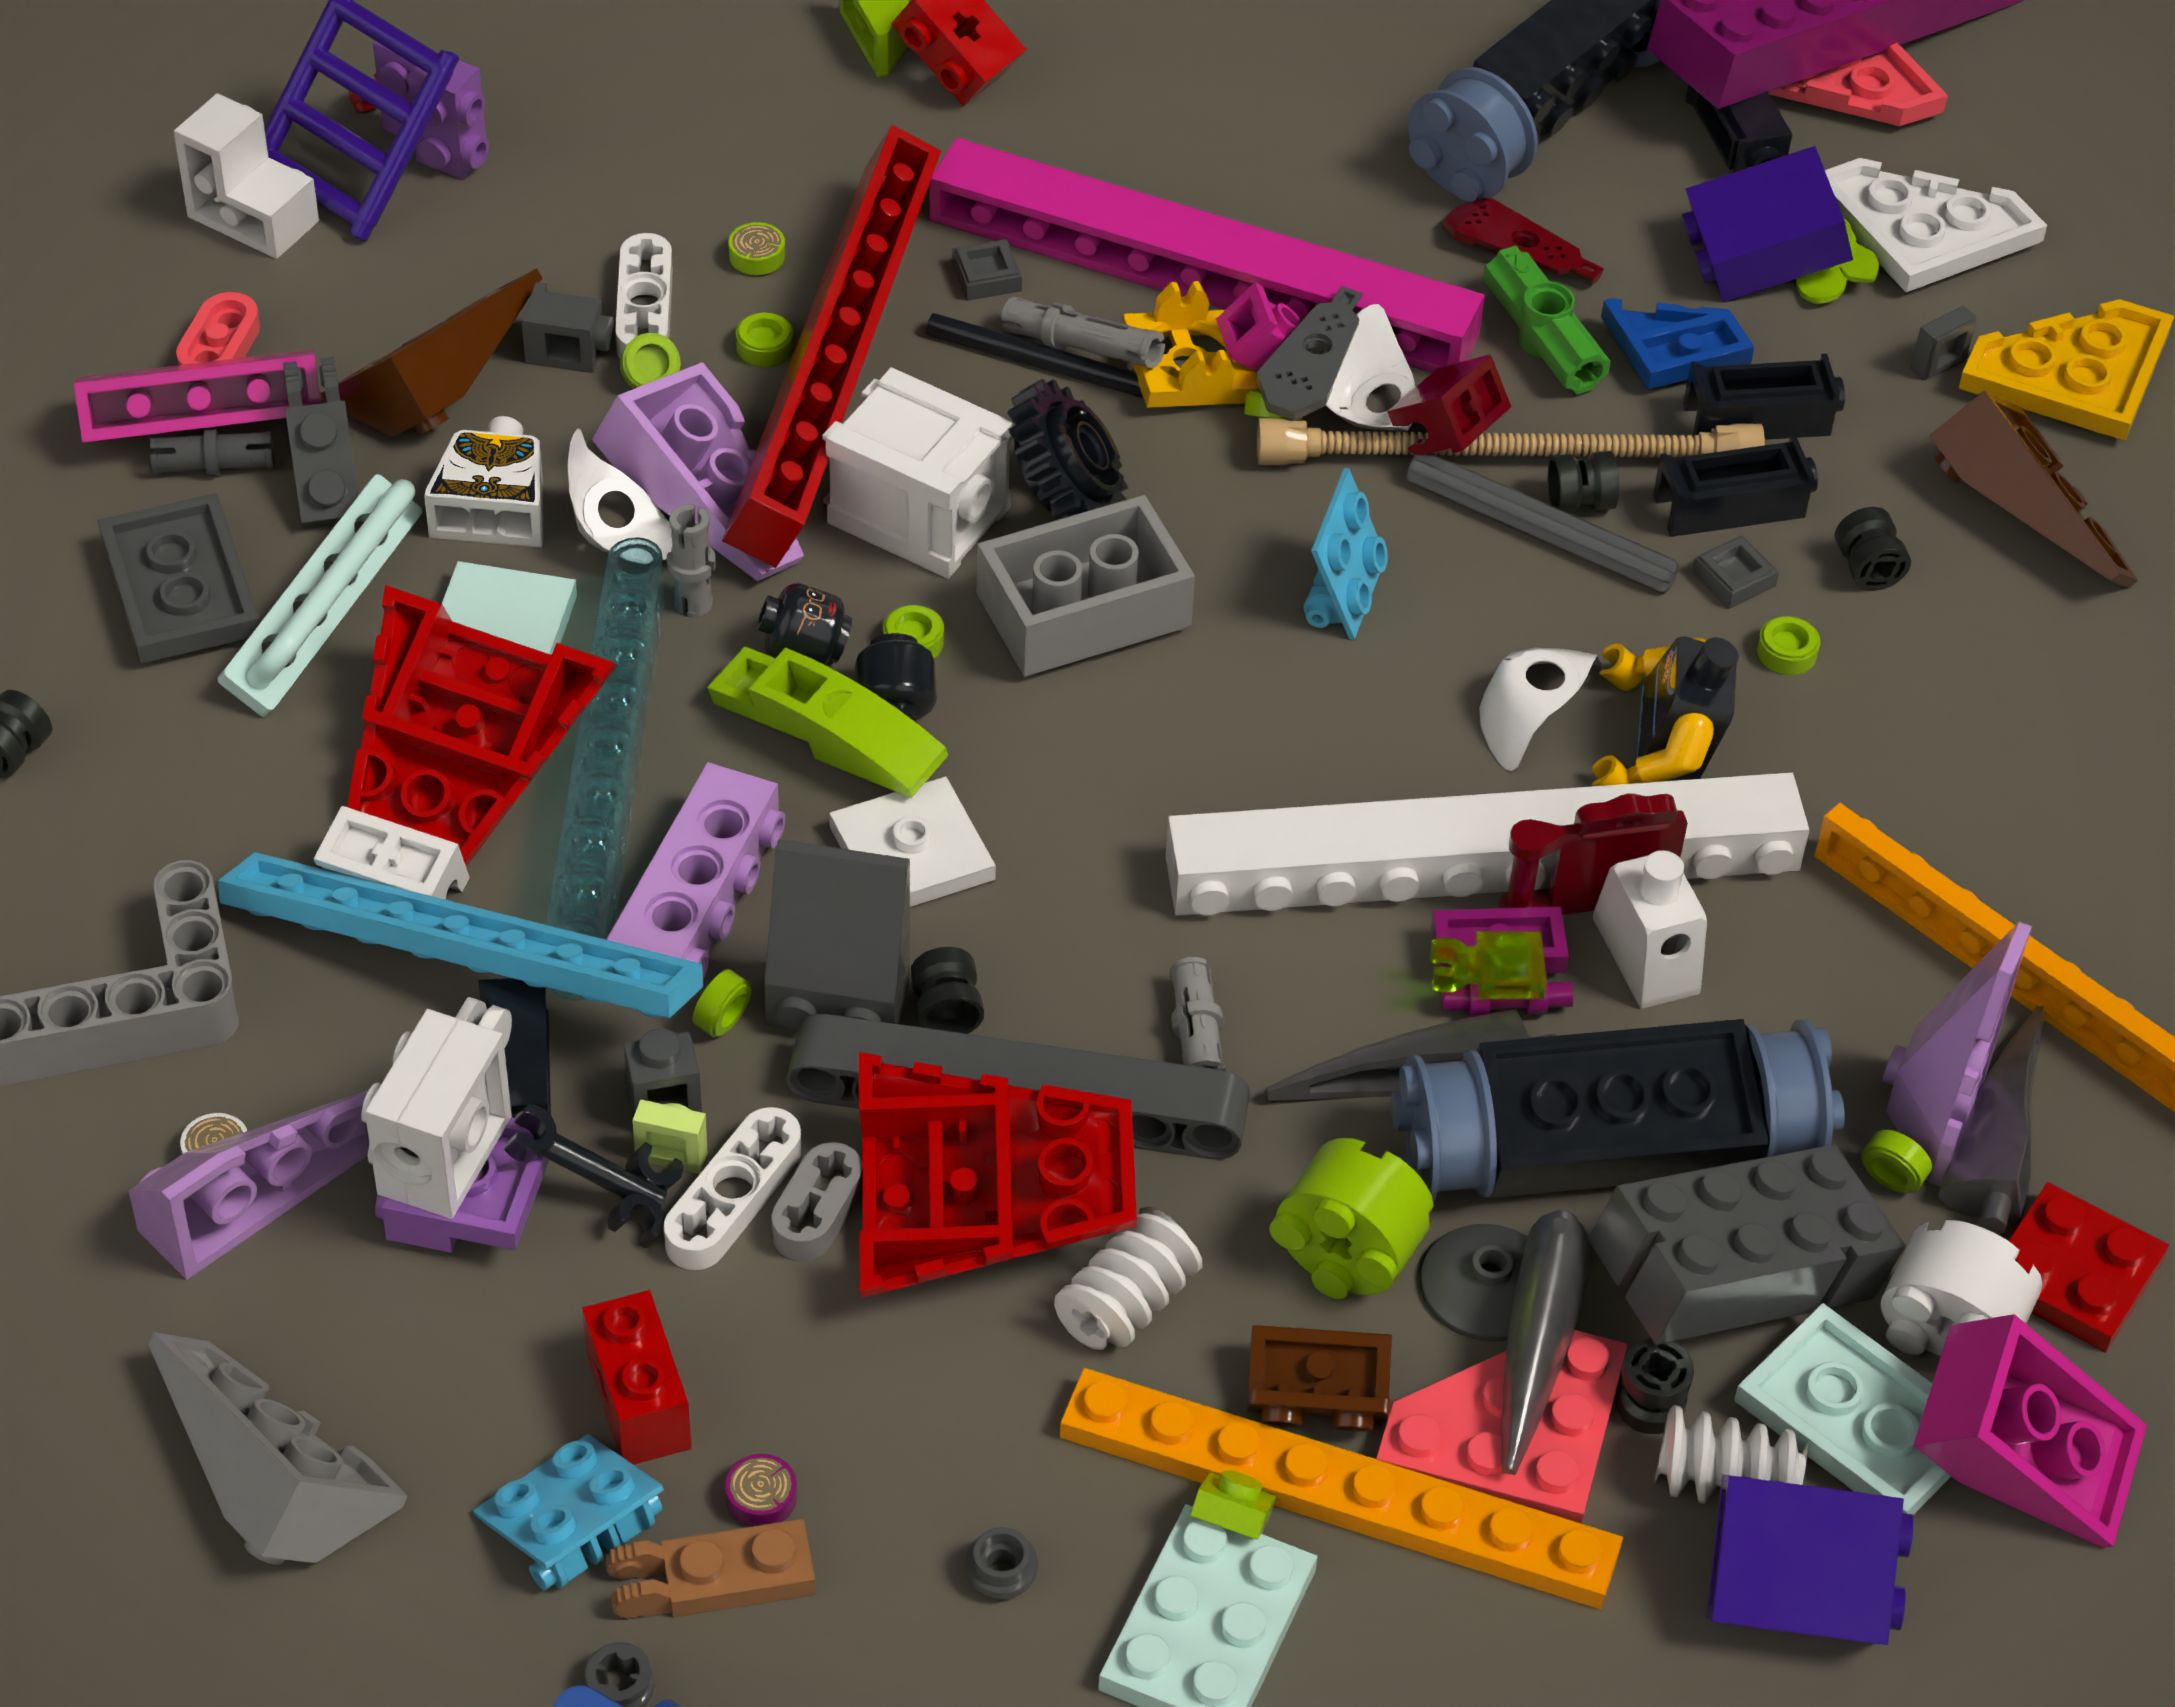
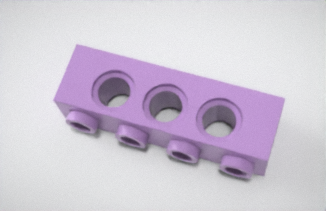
M707 762L606 940L701 963L704 980L709 965V952L716 939L724 941L728 936L734 921L735 905L742 893H751L759 876L761 857L767 847L774 849L777 846L778 839H781L786 816L784 812L779 811L778 783Z

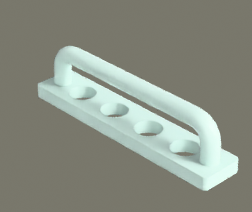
M376 474L366 484L218 676V683L260 716H268L277 706L422 514V508L412 500L415 496V488L410 481L400 479L391 484L383 476ZM360 521L364 522L360 529L355 533L354 523ZM334 561L325 573L324 562ZM304 601L294 613L293 602ZM272 642L262 654V643Z

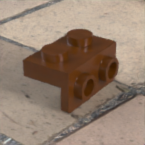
M1253 1325L1251 1332L1247 1412L1262 1413L1261 1423L1270 1426L1301 1427L1303 1426L1304 1416L1332 1418L1331 1428L1351 1432L1373 1431L1374 1421L1386 1422L1390 1415L1391 1399H1389L1392 1334Z

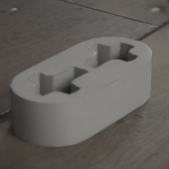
M837 1142L822 1143L812 1148L804 1156L775 1204L771 1215L773 1245L781 1255L790 1260L810 1261L822 1256L831 1247L860 1198L863 1189L862 1161L854 1149L846 1144ZM835 1170L844 1173V1177L835 1176L825 1191L821 1190V1176L830 1177ZM809 1212L814 1213V1227L805 1226L800 1233L791 1231V1226L800 1227Z

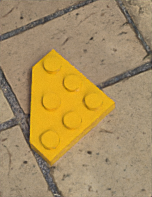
M2117 299L2099 304L2098 311L2094 314L2074 319L2071 313L2068 312L2030 322L2027 331L2003 337L1999 331L1978 336L1962 372L1958 389L1976 395L1985 390L2024 410L2126 441L2170 333L2174 315Z

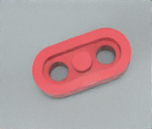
M224 292L208 298L200 307L177 346L176 356L178 365L244 358L260 332L259 314L255 301L249 296L238 292Z

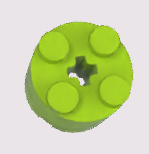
M1353 1138L1334 1139L1326 1142L1318 1149L1280 1204L1276 1217L1269 1227L1272 1238L1280 1246L1286 1248L1291 1256L1305 1270L1312 1274L1311 1280L1315 1288L1327 1297L1337 1300L1344 1299L1348 1293L1375 1295L1390 1289L1430 1230L1433 1222H1429V1213L1434 1207L1432 1195L1421 1177L1401 1158L1387 1150L1381 1159L1360 1151L1366 1142Z

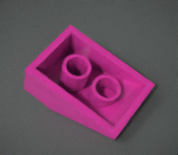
M2012 1314L1950 1325L1913 1446L1959 1483L2101 1548L2113 1547L2147 1424L2019 1317Z

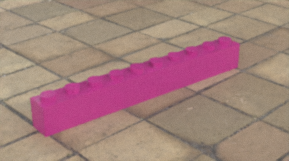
M956 137L934 171L930 181L929 221L995 241L1007 239L1009 245L1163 291L1171 282H1177L1181 297L1187 295L1193 281H1199L1207 295L1210 306L1226 310L1254 282L1263 286L1269 302L1275 305L1279 303L1287 305L1298 315L1301 321L1317 303L1332 302L1341 286L1363 293L1353 312L1357 315L1367 306L1379 304L1386 312L1408 365L1428 372L1466 361L1479 338L1485 294Z

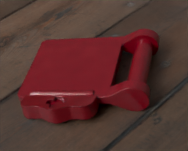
M1627 793L1606 802L1590 803L1580 807L1575 814L1574 824L1560 826L1533 819L1519 821L1513 825L1510 831L1508 844L1514 858L1508 892L1501 896L1498 908L1561 907L1562 915L1594 911L1609 869L1615 864L1648 856L1655 851H1669L1681 857L1688 824L1684 812L1677 810L1674 797L1670 794L1643 796ZM1556 851L1548 896L1534 893L1539 860Z

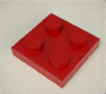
M2049 1182L2045 1184L2009 1239V1242L2020 1250L2015 1261L2028 1274L2034 1265L2042 1278V1290L2031 1314L2105 1353L2161 1266L2169 1248V1244Z

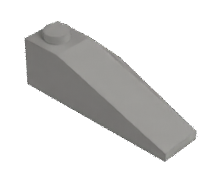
M153 1333L148 1343L213 1494L224 1518L246 1540L244 1547L251 1555L274 1565L283 1564L285 1560L318 1563L402 1509L408 1495L371 1458L353 1445L345 1446L342 1453L331 1447L315 1435L321 1425L320 1421L305 1410L294 1411L279 1402L265 1399L269 1391V1384L210 1341Z

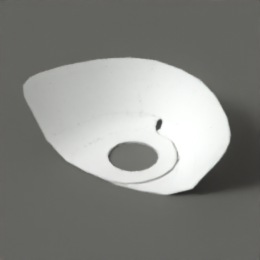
M1379 304L1369 305L1357 314L1360 319L1359 325L1334 382L1333 390L1326 406L1355 427L1375 431H1408L1412 423L1409 426H1393L1387 411L1375 413L1371 412L1366 406L1369 394L1382 385L1398 387L1401 392L1400 400L1416 387L1413 374L1397 342L1384 308Z
M576 429L570 442L568 478L569 493L579 532L588 543L603 552L644 561L666 560L667 554L671 552L672 547L669 521L662 514L658 506L652 503L649 495L639 485L590 451L581 429ZM607 492H622L632 501L634 517L627 526L612 528L601 520L598 513V502Z
M1530 648L1514 651L1502 659L1484 692L1479 710L1481 728L1488 747L1497 762L1504 769L1512 772L1519 766L1534 732L1548 716L1561 708L1580 689L1592 665H1602L1598 655L1560 648ZM1555 664L1565 674V681L1557 689L1541 690L1528 682L1526 679L1527 669L1531 665Z

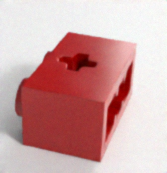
M911 0L891 23L899 32L905 44L920 56L937 76L940 84L952 93L962 106H965L1000 78L1027 50L984 0Z
M647 1290L582 1307L586 1355L619 1455L635 1465L690 1450L689 1403L651 1291Z

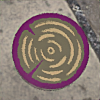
M754 1454L742 1458L731 1467L726 1476L725 1495L727 1508L737 1521L749 1527L783 1522L791 1515L797 1502V1482L793 1469L781 1458L770 1454Z

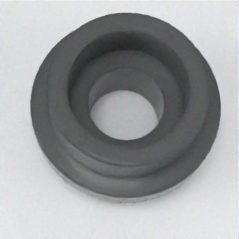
M1000 1527L984 1532L972 1543L966 1555V1575L969 1582L978 1592L991 1598L1007 1599L1018 1596L1033 1584L1037 1575L1038 1559L1035 1549L1021 1533L1010 1528ZM1002 1562L1011 1565L1013 1569L996 1571L990 1567L995 1563Z

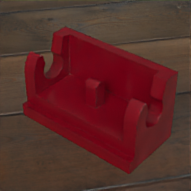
M1489 354L1437 368L1390 408L1387 413L1393 426H1409L1413 422H1418L1425 426L1428 438L1426 440L1418 439L1408 447V450L1413 454L1426 455L1450 448L1452 453L1463 451L1512 406L1493 358Z

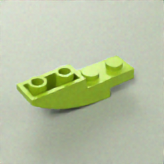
M744 646L707 687L713 704L809 742L814 759L910 798L917 793L948 757L947 749L942 743L896 707L845 675L786 647L774 658Z

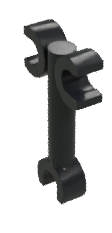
M527 1104L516 1115L514 1123L529 1130L534 1139L517 1132L506 1143L504 1151L511 1158L519 1162H532L543 1156L623 1198L609 1213L607 1219L608 1229L616 1232L628 1221L630 1216L635 1217L642 1225L643 1230L639 1245L644 1248L649 1246L664 1232L665 1214L661 1207L666 1199L667 1190L682 1176L683 1163L681 1160L675 1158L663 1169L661 1174H658L652 1170L648 1161L652 1145L645 1142L627 1159L624 1169L559 1135L552 1116L545 1109L537 1105Z

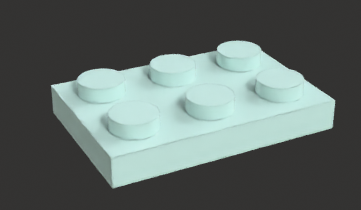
M1824 1303L1737 1387L1734 1399L1737 1404L1780 1436L1785 1429L1793 1430L1798 1450L1802 1452L1807 1443H1809L1807 1456L1854 1492L1904 1498L1903 1513L1914 1515L1951 1477L1913 1446L1932 1383Z
M1185 1504L1099 1675L1098 1690L1138 1707H1252L1315 1574L1318 1556L1263 1534L1256 1540L1190 1516L1193 1506Z

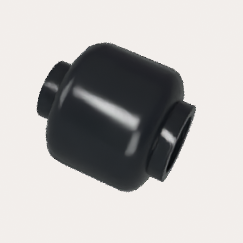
M901 633L884 634L871 640L869 646L858 654L855 661V682L872 691L915 722L933 710L937 700L935 661L931 651L918 643L917 639Z

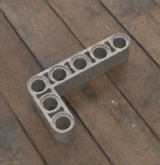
M179 860L167 864L159 870L154 878L153 888L167 965L0 996V1086L214 1046L227 1041L234 1035L239 1027V1013L213 877L207 867L192 860Z

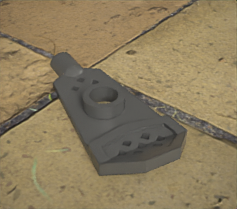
M1341 286L1332 302L1317 303L1257 371L1256 381L1267 411L1295 421L1326 406L1333 390L1334 382L1359 325L1360 319L1353 312V309L1363 293ZM1312 348H1319L1324 350L1326 353L1313 354L1307 350Z

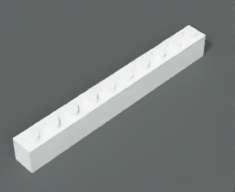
M1792 772L1168 816L1165 858L1175 916L1192 914L1214 915L1220 912L1262 909L1274 911L1289 907L1340 906L1346 903L1386 900L1399 902L1414 898L1466 897L1472 894L1508 892L1514 855L1509 850L1508 843L1510 831L1514 824L1527 819L1560 826L1574 824L1575 814L1580 807L1590 803L1606 802L1627 793L1643 796L1670 794L1674 797L1677 810L1684 812L1688 823L1680 857L1684 864L1683 873L1687 879H1715L1722 876L1761 873L1774 875L1788 871H1800L1808 839L1809 826ZM1556 851L1539 860L1534 890L1550 888Z

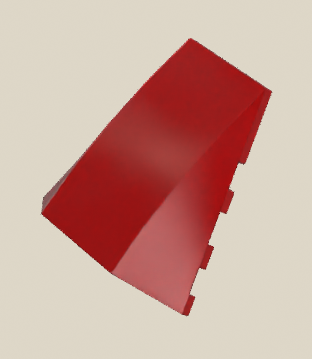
M385 585L382 600L384 615L381 633L376 635L372 658L375 667L370 695H366L362 716L365 725L361 748L356 751L347 807L457 843L467 867L617 666L615 662L556 643L552 655L453 622L441 603Z
M859 1052V1115L862 1131L863 1230H860L861 1298L1137 1226L1132 1100L1042 1084L1040 1090L1009 1085L1008 1078L982 1074L980 1080L944 1074L942 1066L914 1062L913 1068L883 1063L882 1056Z

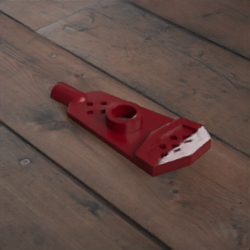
M1482 198L1459 205L1443 221L1442 229L1454 240L1472 247L1480 244L1495 251L1517 246L1521 252H1527L1538 267L1555 274L1571 272L1595 284L1604 270L1603 267L1582 258L1580 249L1493 198Z

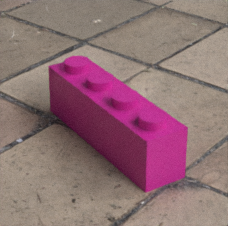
M314 349L76 377L73 384L82 443L286 418L285 408H289L283 363L296 361L297 367L301 370L303 406L321 404Z

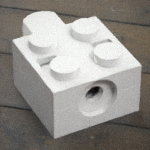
M468 997L456 1017L426 1009L414 1031H406L401 1036L394 1052L393 1066L382 1084L376 1082L371 1086L365 1097L361 1112L362 1121L367 1124L370 1144L368 1162L373 1164L378 1195L453 1219L512 1117L504 1049L509 1041L512 1027V1016L509 1010L495 1005L487 1010L485 1002Z

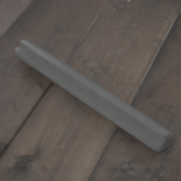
M1432 453L1426 455L1416 454L1409 464L1407 479L1410 483L1660 593L1667 592L1677 577L1679 564L1675 559Z

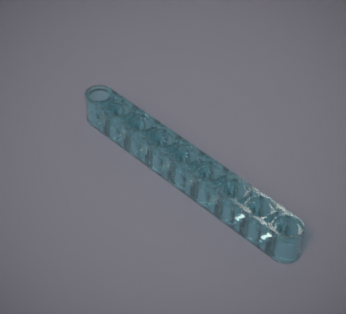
M635 537L621 540L611 547L607 557L591 654L615 662L617 667L581 713L546 923L549 926L605 940L616 923L665 604L662 551L656 543L649 539ZM552 988L554 993L564 999L573 1001L585 1000L580 995Z

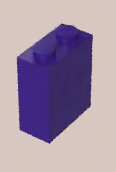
M1816 146L1685 188L1691 211L1681 214L1691 246L1702 244L1703 249L1695 252L1704 284L1715 281L1722 303L1853 260L1845 221Z
M1722 1474L1706 1619L1712 1622L1888 1645L1890 1629L1900 1631L1904 1619L1905 1587L1895 1586L1898 1557L1908 1558L1910 1554L1914 1525L1913 1514L1903 1513L1904 1498Z

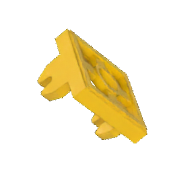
M1193 281L1187 295L1181 297L1177 282H1171L1157 296L1152 313H1125L1122 315L1121 323L1140 329L1159 331L1164 337H1170L1173 345L1168 354H1163L1160 363L1154 368L1132 363L1147 408L1245 404L1246 393H1249V390H1260L1256 381V372L1230 359L1216 318L1225 310H1209L1210 303L1199 281ZM1208 335L1222 344L1226 352L1224 350L1207 352L1203 348L1193 345L1190 336ZM1190 356L1181 365V368L1174 362V359L1177 357Z

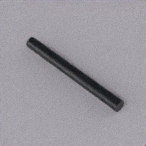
M932 313L928 320L927 335L1130 395L1143 397L1137 374L1134 371L936 313Z

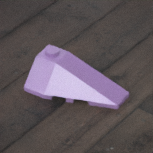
M703 362L617 395L593 436L592 441L613 467L624 473L649 495L652 503L668 515L679 506L695 505V523L697 525V512L700 507L704 508L709 515V545L756 581H760L801 562L804 554L797 538L776 568L722 542L756 450L749 449L741 431L745 420L739 406Z
M2018 922L1917 1024L1907 1048L1895 1045L1882 1082L1893 1085L1886 1109L1887 1114L1899 1133L1911 1138L1926 1151L1932 1162V1170L1926 1179L1929 1183L1939 1187L1951 1162L1962 1125L1966 1123L1975 1098L1985 1081L2032 926Z
M369 1090L185 1152L166 1166L153 1169L141 1179L139 1184L129 1190L137 1231L186 1280L190 1279L368 1156L370 1145L367 1124L362 1121L361 1112Z

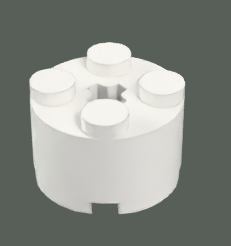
M1945 1220L1941 1230L1927 1231L1929 1222L1921 1224L1915 1229L1881 1299V1311L1886 1322L1889 1324L1886 1338L1890 1344L1907 1354L1919 1355L1924 1350L1941 1356L1950 1325L2015 1314L2023 1322L2027 1323L2041 1293L2043 1284L2041 1275L2034 1265L2028 1274L2015 1261L2020 1250L2008 1240L1977 1225L1962 1221Z

